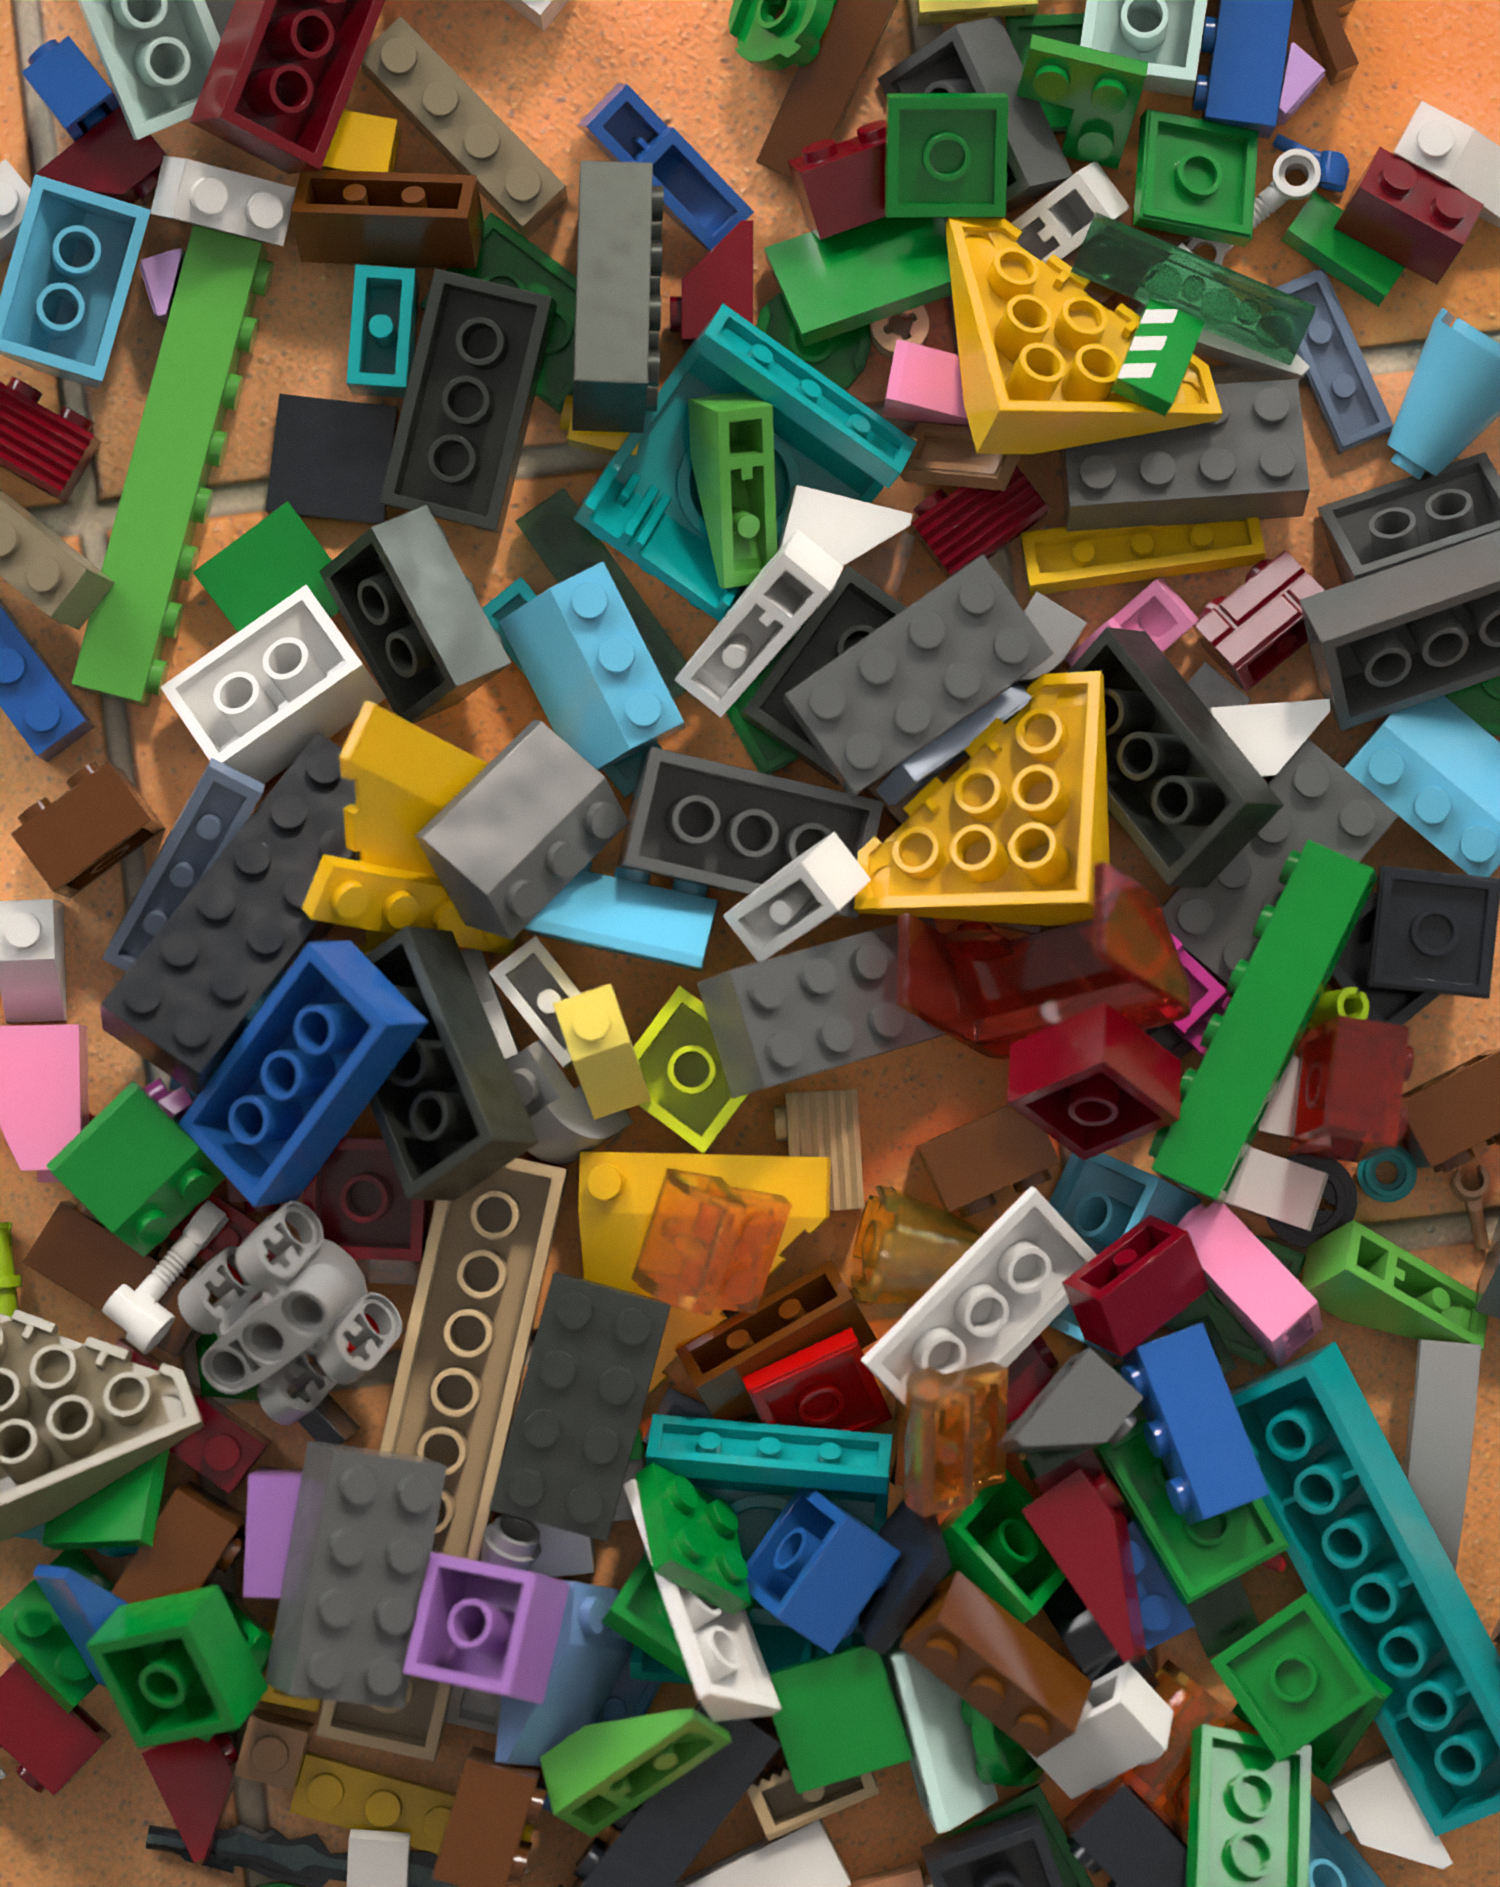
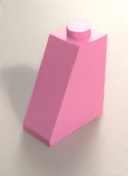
M896 340L883 417L913 423L919 421L969 426L963 400L959 355L908 341Z
M80 1024L0 1026V1128L21 1171L37 1170V1182H60L46 1165L89 1124L87 1026Z
M1214 1201L1207 1208L1203 1204H1199L1181 1219L1177 1227L1189 1232L1210 1290L1278 1367L1282 1366L1323 1329L1318 1301L1224 1203L1222 1205Z

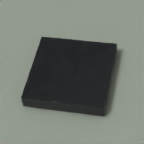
M279 394L266 512L271 514L288 501L299 517L378 525L385 522L387 506L379 502L396 435L398 408L386 405Z
M1379 866L1366 986L1489 999L1500 902V878Z
M911 1487L877 1533L901 1552V1554L892 1565L889 1580L882 1588L874 1591L859 1613L858 1620L866 1647L883 1655L886 1651L888 1652L952 1567L930 1496L914 1487Z

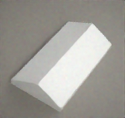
M1031 1186L887 1332L861 1361L935 1437L939 1438L1070 1304L1062 1282L1097 1255L1048 1201Z
M631 1479L623 1486L651 1562L637 1482ZM655 1573L698 1698L712 1721L718 1722L770 1716L780 1711L781 1706L746 1610L744 1609L732 1616Z

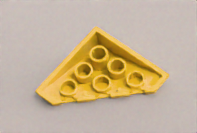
M948 217L945 223L963 400L977 454H1037L1209 423L1220 419L1223 413L1209 365L1194 354L1191 356L1173 404L1166 416L1160 415L1112 392L1111 388L1141 316L1122 303L1114 312L1108 310L1085 292L1090 283L1088 278L1054 254L1044 263L1019 246L1017 241L1022 231L1003 218Z
M1102 672L1051 673L1039 676L1025 690L1032 699L1006 725L997 717L964 749L971 758L949 780L943 784L935 777L903 808L909 815V818L883 843L874 836L858 851L857 862L871 880L855 895L854 910L857 913L1044 926L1107 924L1110 860L1104 675Z
M365 701L339 756L341 776L348 780L355 779L356 792L355 806L349 804L343 809L346 848L354 852L360 851V861L364 863L437 876L415 836L488 763L387 710ZM365 929V946L360 944L357 948L366 956L394 934Z
M580 1152L578 1214L584 1279L672 1303L648 1392H654L669 1377L664 1369L678 1356L675 1351L676 1349L726 1321L728 1318L723 1311L746 1288L750 1292H755L786 1261L781 1253L804 1230L813 1234L829 1218L831 1157Z

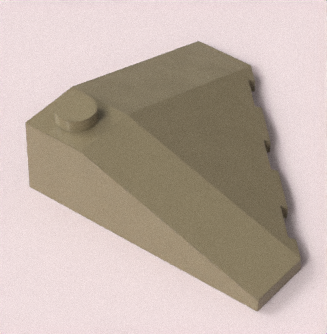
M15 1309L12 1317L0 1314V1542L53 1520L204 1427L185 1372L165 1363H162L159 1371L131 1362L132 1354L129 1350L88 1336L85 1344L57 1335L59 1328L55 1323Z

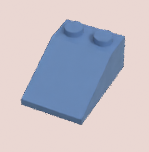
M563 1581L570 1583L543 1705L504 1696L501 1697L495 1762L542 1767L539 1757L585 1725L594 1724L632 1653V1643L601 1622L620 1592L619 1589Z

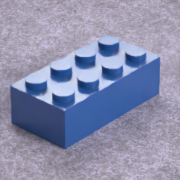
M350 940L309 942L178 1124L254 1207L297 1201L425 1027L427 1021Z

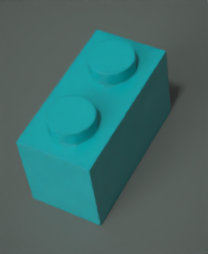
M355 265L346 381L352 395L405 397L415 355L420 281L415 269Z

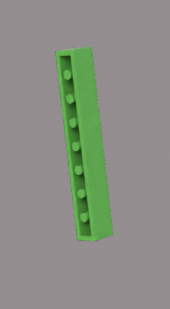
M196 225L192 227L101 570L115 583L89 616L71 683L79 690L149 707L152 694L160 696L162 693L160 687L166 682L169 663L161 660L167 637L175 639L178 634L184 610L183 604L176 603L182 580L191 581L198 560L199 548L191 545L197 523L206 524L213 503L214 490L206 488L212 466H222L227 451L229 433L221 431L227 409H237L242 394L244 376L237 374L242 352L249 354L252 352L258 333L259 319L252 317L257 295L264 297L267 295L273 276L274 262L267 261L268 252L262 242Z

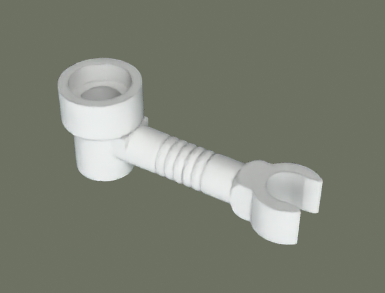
M1292 149L1284 152L1277 159L1273 168V181L1258 194L1257 198L1255 197L1253 228H1256L1257 224H1261V221H1264L1266 217L1270 216V213H1274L1289 199L1301 200L1314 193L1320 182L1321 169L1318 160L1313 154L1303 149ZM1298 170L1306 175L1307 181L1301 186H1292L1286 181L1285 176L1291 171ZM1192 238L1187 245L1191 252H1194L1201 245H1209L1214 248L1216 258L1207 265L1213 273L1219 270L1223 264L1224 255L1234 247L1231 244L1199 238Z
M209 1200L197 1211L184 1229L182 1236L171 1247V1251L167 1252V1256H164L163 1260L159 1262V1265H156V1269L152 1270V1274H149L135 1291L126 1284L120 1286L102 1309L106 1316L127 1332L126 1340L143 1354L149 1353L158 1345L176 1319L173 1314L158 1303V1300L168 1290V1286L172 1285L175 1278L179 1277V1273L183 1272V1268L187 1267V1264L220 1233L229 1221V1218L226 1217L227 1214Z

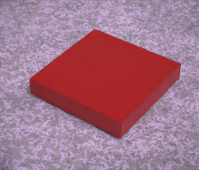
M852 1327L742 1377L763 1424L864 1432L893 1418L873 1373L861 1361L864 1353Z

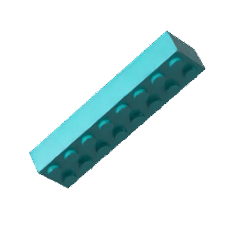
M1332 1342L1235 1387L1230 1393L1270 1493L1261 1498L1290 1546L1286 1551L1308 1592L1312 1591L1364 1668L1394 1690L1375 1718V1722L1435 1837L1500 1812V1656L1336 1342Z

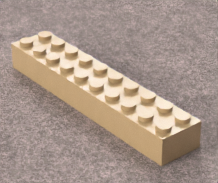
M516 1158L456 1200H436L380 1447V1451L421 1456L447 1466L432 1548L434 1553L480 1562L484 1531L490 1525L493 1512L489 1510L515 1414L569 1169ZM410 1675L404 1709L323 1700L316 1736L434 1762L441 1745L452 1685Z

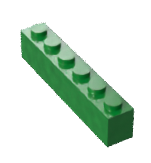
M1309 839L1302 853L1294 849L1291 851L1278 879L1279 883L1285 885L1276 907L1269 904L1264 907L1255 925L1252 937L1260 941L1250 962L1241 958L1228 982L1226 991L1233 994L1232 1000L1224 1016L1217 1013L1212 1016L1203 1034L1200 1046L1208 1050L1198 1071L1188 1068L1181 1080L1180 1103L1182 1105L1180 1107V1119L1174 1122L1172 1126L1167 1125L1158 1129L1151 1143L1148 1155L1155 1158L1151 1168L1154 1172L1223 1205L1378 879L1375 869Z

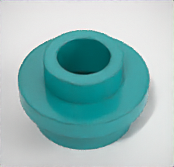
M1376 1144L1367 1149L1359 1159L1357 1165L1359 1186L1367 1196L1376 1201H1398L1407 1196L1416 1183V1164L1411 1154L1397 1144ZM1383 1161L1391 1162L1396 1168V1177L1389 1184L1379 1182L1375 1174L1377 1166Z

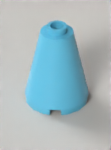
M1441 308L1433 320L1387 442L1388 446L1396 450L1390 461L1419 480L1426 470L1437 476L1500 416V344L1458 317L1450 327L1455 316L1444 308Z

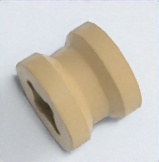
M922 305L870 324L872 345L879 354L893 360L896 340L908 341L924 346L927 341L930 324L925 307ZM898 317H903V318H905V319H909V318H912V319L906 321V320L900 319V318H898Z

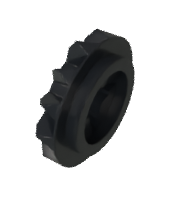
M1314 1152L1297 1153L1286 1159L1329 1174L1322 1199H1325V1203L1333 1205V1209H1318L1311 1231L1265 1217L1275 1234L1288 1243L1300 1247H1308V1245L1354 1219L1357 1209V1191L1349 1172L1335 1159Z

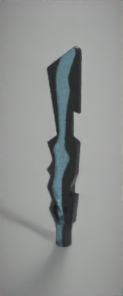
M241 1823L227 1829L219 1828L209 1860L201 1865L234 1873L235 1866L245 1867L271 1879L308 1887H323L330 1879L347 1882L348 1853H330L317 1833L289 1840L273 1827L260 1832L245 1823ZM149 1825L146 1849L175 1853V1855H180L185 1861L194 1863L178 1829ZM410 1851L408 1887L459 1886L432 1878L438 1858L437 1854L427 1851Z

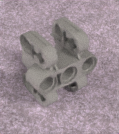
M289 1201L265 1218L239 1247H226L218 1255L211 1258L181 1289L178 1295V1306L185 1321L200 1333L212 1334L215 1332L219 1337L202 1357V1372L208 1383L216 1390L225 1394H238L259 1384L258 1399L261 1407L273 1421L281 1425H292L315 1409L337 1382L340 1384H350L375 1367L402 1332V1320L394 1304L379 1293L367 1292L364 1275L354 1259L336 1243L323 1238V1228L320 1220L307 1205L299 1201ZM285 1221L295 1227L299 1233L301 1243L291 1235ZM269 1249L277 1256L270 1263L266 1259ZM227 1263L237 1270L242 1278L243 1285L234 1279ZM211 1292L219 1298L212 1306L207 1300ZM364 1312L369 1314L375 1320V1322L378 1325L380 1334H378L371 1328V1326L365 1318ZM348 1342L356 1348L350 1354L345 1350L348 1347ZM306 1354L315 1360L320 1368L321 1376L312 1369L307 1361ZM290 1383L298 1389L291 1396L287 1393Z

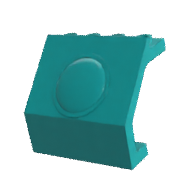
M725 304L720 306L659 389L657 412L645 411L644 433H630L582 500L583 504L573 518L587 528L596 538L614 547L638 564L644 572L655 576L686 598L692 606L703 610L718 622L724 618L749 585L724 589L718 584L690 458L689 398L743 391L772 404L777 547L792 487L799 485L872 503L884 487L889 489L898 478L917 444L915 440ZM639 442L637 455H630Z
M653 1414L646 1452V1467L654 1462L674 1475L686 1478L692 1485L714 1498L726 1501L732 1507L738 1519L737 1534L742 1558L746 1563L799 1487L816 1489L878 1533L887 1521L892 1435ZM758 1601L748 1615L768 1672L830 1654L777 1619ZM859 1620L853 1632L846 1639L840 1641L833 1652L865 1643ZM633 1644L630 1661V1679L691 1684Z

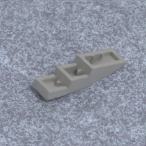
M1418 1339L1414 1398H1410L1406 1456H1402L1401 1468L1456 1572L1472 1451L1481 1345Z

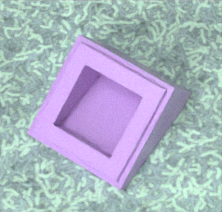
M1293 42L1285 57L1276 122L1278 126L1286 124L1320 86L1325 76V69Z
M183 248L141 259V264H139L153 313L160 324L164 326L167 325L185 257Z

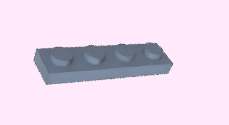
M211 757L108 943L102 960L126 972L249 819L263 794L265 784Z

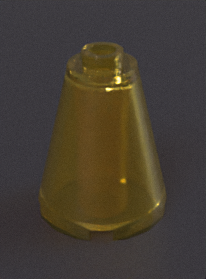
M879 1184L875 1188L880 1197L869 1195L857 1229L853 1257L862 1259L863 1272L862 1277L851 1275L853 1298L858 1303L868 1305L917 1303L988 1230L894 1187Z

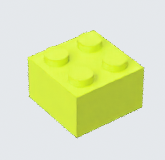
M679 985L634 1045V1050L651 1101L639 1106L705 1154L749 1094L732 1099L704 1004Z

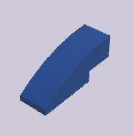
M617 83L577 125L611 161L653 163L652 186H664L663 211L708 252L741 220H747L754 213L676 129L668 127L628 84Z

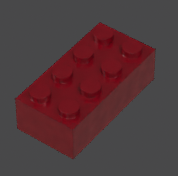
M236 0L189 123L288 174L321 170L385 0Z

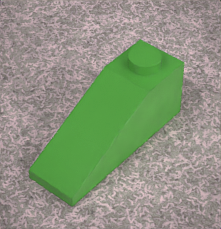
M743 391L689 398L690 458L718 584L724 589L750 585L777 553L773 406Z
M1352 1220L1308 1245L1301 1285L1318 1301L1319 1307L1348 1323L1412 1339L1480 1344L1481 1351L1484 1349L1488 1315L1475 1311L1478 1293L1389 1240Z
M689 1708L585 1725L539 1758L553 1815L592 1838L732 1741L727 1730L694 1709Z

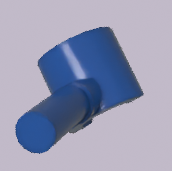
M1281 134L1276 136L1272 147L1282 152L1292 149H1303L1316 157L1321 169L1319 188L1332 192H1344L1350 169L1348 160L1342 153L1329 150L1319 152Z

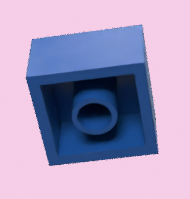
M799 1487L746 1562L748 1568L746 1579L749 1594L777 1619L831 1654L838 1643L846 1639L853 1632L859 1619V1613L874 1591L882 1588L889 1580L892 1565L901 1552L857 1517L816 1489Z

